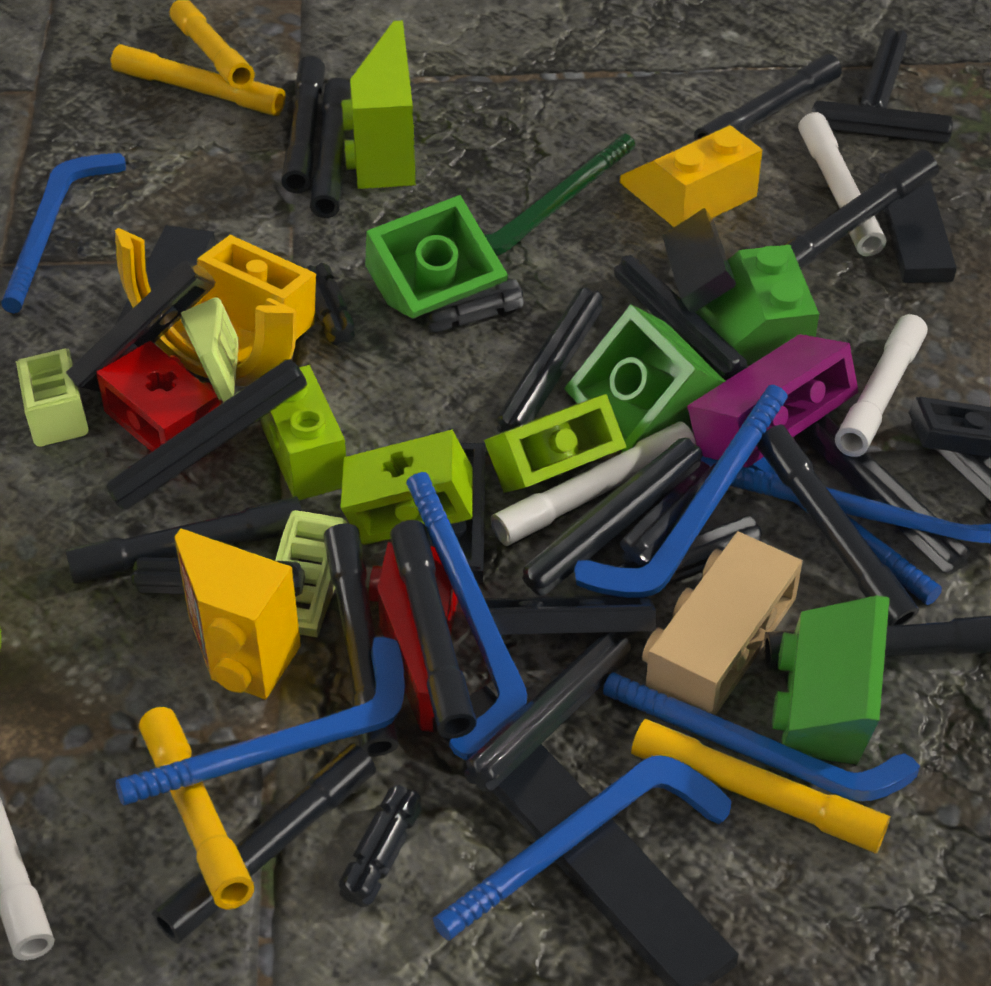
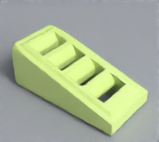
M212 298L181 312L182 316L180 319L218 399H222L224 402L234 395L238 360V336L219 298Z
M64 348L16 361L24 411L34 444L41 447L85 436L89 428L79 387L65 373L73 366L69 349Z
M294 510L291 512L285 526L275 561H297L305 571L304 583L316 585V587L304 585L302 594L295 597L296 602L311 604L309 610L297 608L300 635L318 637L335 590L330 577L324 533L334 525L347 524V522L340 517ZM298 559L321 562L322 565L298 561Z

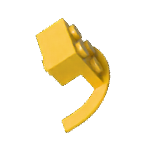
M117 228L115 230L118 271L124 291L132 308H134L151 292L146 274L144 239ZM227 236L197 258V265L205 268L216 283L194 306L212 298H219L238 336L235 385L248 386L284 360L291 359L296 339L314 325L316 273L235 236ZM179 319L155 343L168 356L175 355L189 371L208 378L183 323Z

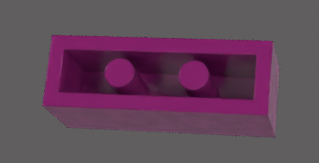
M799 334L687 405L696 445L702 450L703 456L716 460L721 458L768 385L779 386L787 393L788 398L783 406L780 407L770 426L766 429L768 430L773 426L782 424L792 437L858 394L850 343ZM755 447L743 467L748 468L764 457L757 447Z

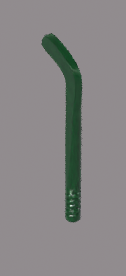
M622 134L518 217L497 232L484 234L496 256L502 255L514 247L529 232L634 150L636 146L634 139L629 134Z

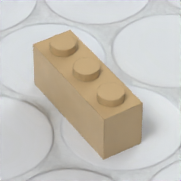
M737 531L723 551L715 549L703 569L702 580L696 588L688 587L682 592L675 605L673 619L665 630L658 627L649 637L642 655V660L648 663L646 686L649 689L657 690L659 693H664L668 697L671 696L716 715L763 648L765 632H771L776 629L796 600L803 560Z

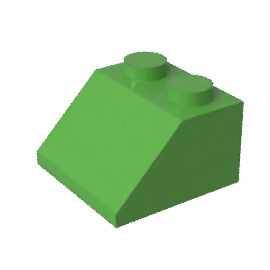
M461 195L366 231V268L387 305L412 319L503 283L508 279L507 272Z
M791 245L765 246L763 248L745 249L736 252L728 259L736 282L735 287L696 311L708 325L747 360L748 367L799 334L816 337L819 312Z
M630 304L565 386L564 390L577 403L607 394L626 444V448L621 449V451L625 452L633 448L639 441L679 421L685 423L690 430L693 429L687 405L716 388L725 380L665 321Z
M876 595L802 611L794 634L783 633L778 670L789 671L787 692L777 691L772 718V729L783 731L782 744L816 759L858 764L880 720L890 597Z

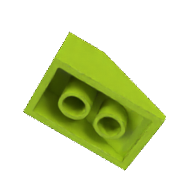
M397 20L391 23L350 79L351 100H342L344 130H353L354 140H344L346 170L356 169L358 189L416 186L412 94L403 20Z

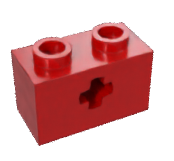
M151 341L96 372L104 412L151 452L222 404V400L218 399L210 383L200 382L186 370L178 357L175 355L168 356Z

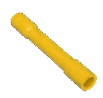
M175 1L169 10L171 20L215 64L216 70L232 88L237 90L248 88L255 77L251 65L218 35L207 23L205 16L191 1Z
M122 44L115 47L111 56L112 69L126 75L148 81L164 82L235 102L241 107L273 116H278L285 105L286 95L282 88L253 81L248 88L237 90L232 88L218 73L164 59L155 53Z
M156 707L147 711L141 717L139 730L157 768L166 764L170 765L176 761L181 762V760L191 757V747L175 713L170 708ZM200 782L187 787L181 786L180 789L174 791L170 790L197 852V863L215 904L222 909H235L244 905L254 893V883L235 843L228 838L204 783Z
M648 719L643 720L635 735L631 754L644 760L659 755L674 758L690 766L715 785L813 824L826 834L877 854L889 825L891 817L889 815L838 795L822 793L704 746L696 738Z

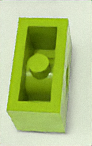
M310 365L299 367L306 378V388L261 418L263 431L292 497L297 496L299 501L342 489L344 457H346L345 438Z
M607 394L582 401L484 440L504 493L529 487L626 448Z
M453 429L344 457L340 508L349 523L358 527L363 545L391 539L390 532L392 528L406 520H417L425 525L406 484L409 477L420 472L428 473L450 524L472 519L473 467Z

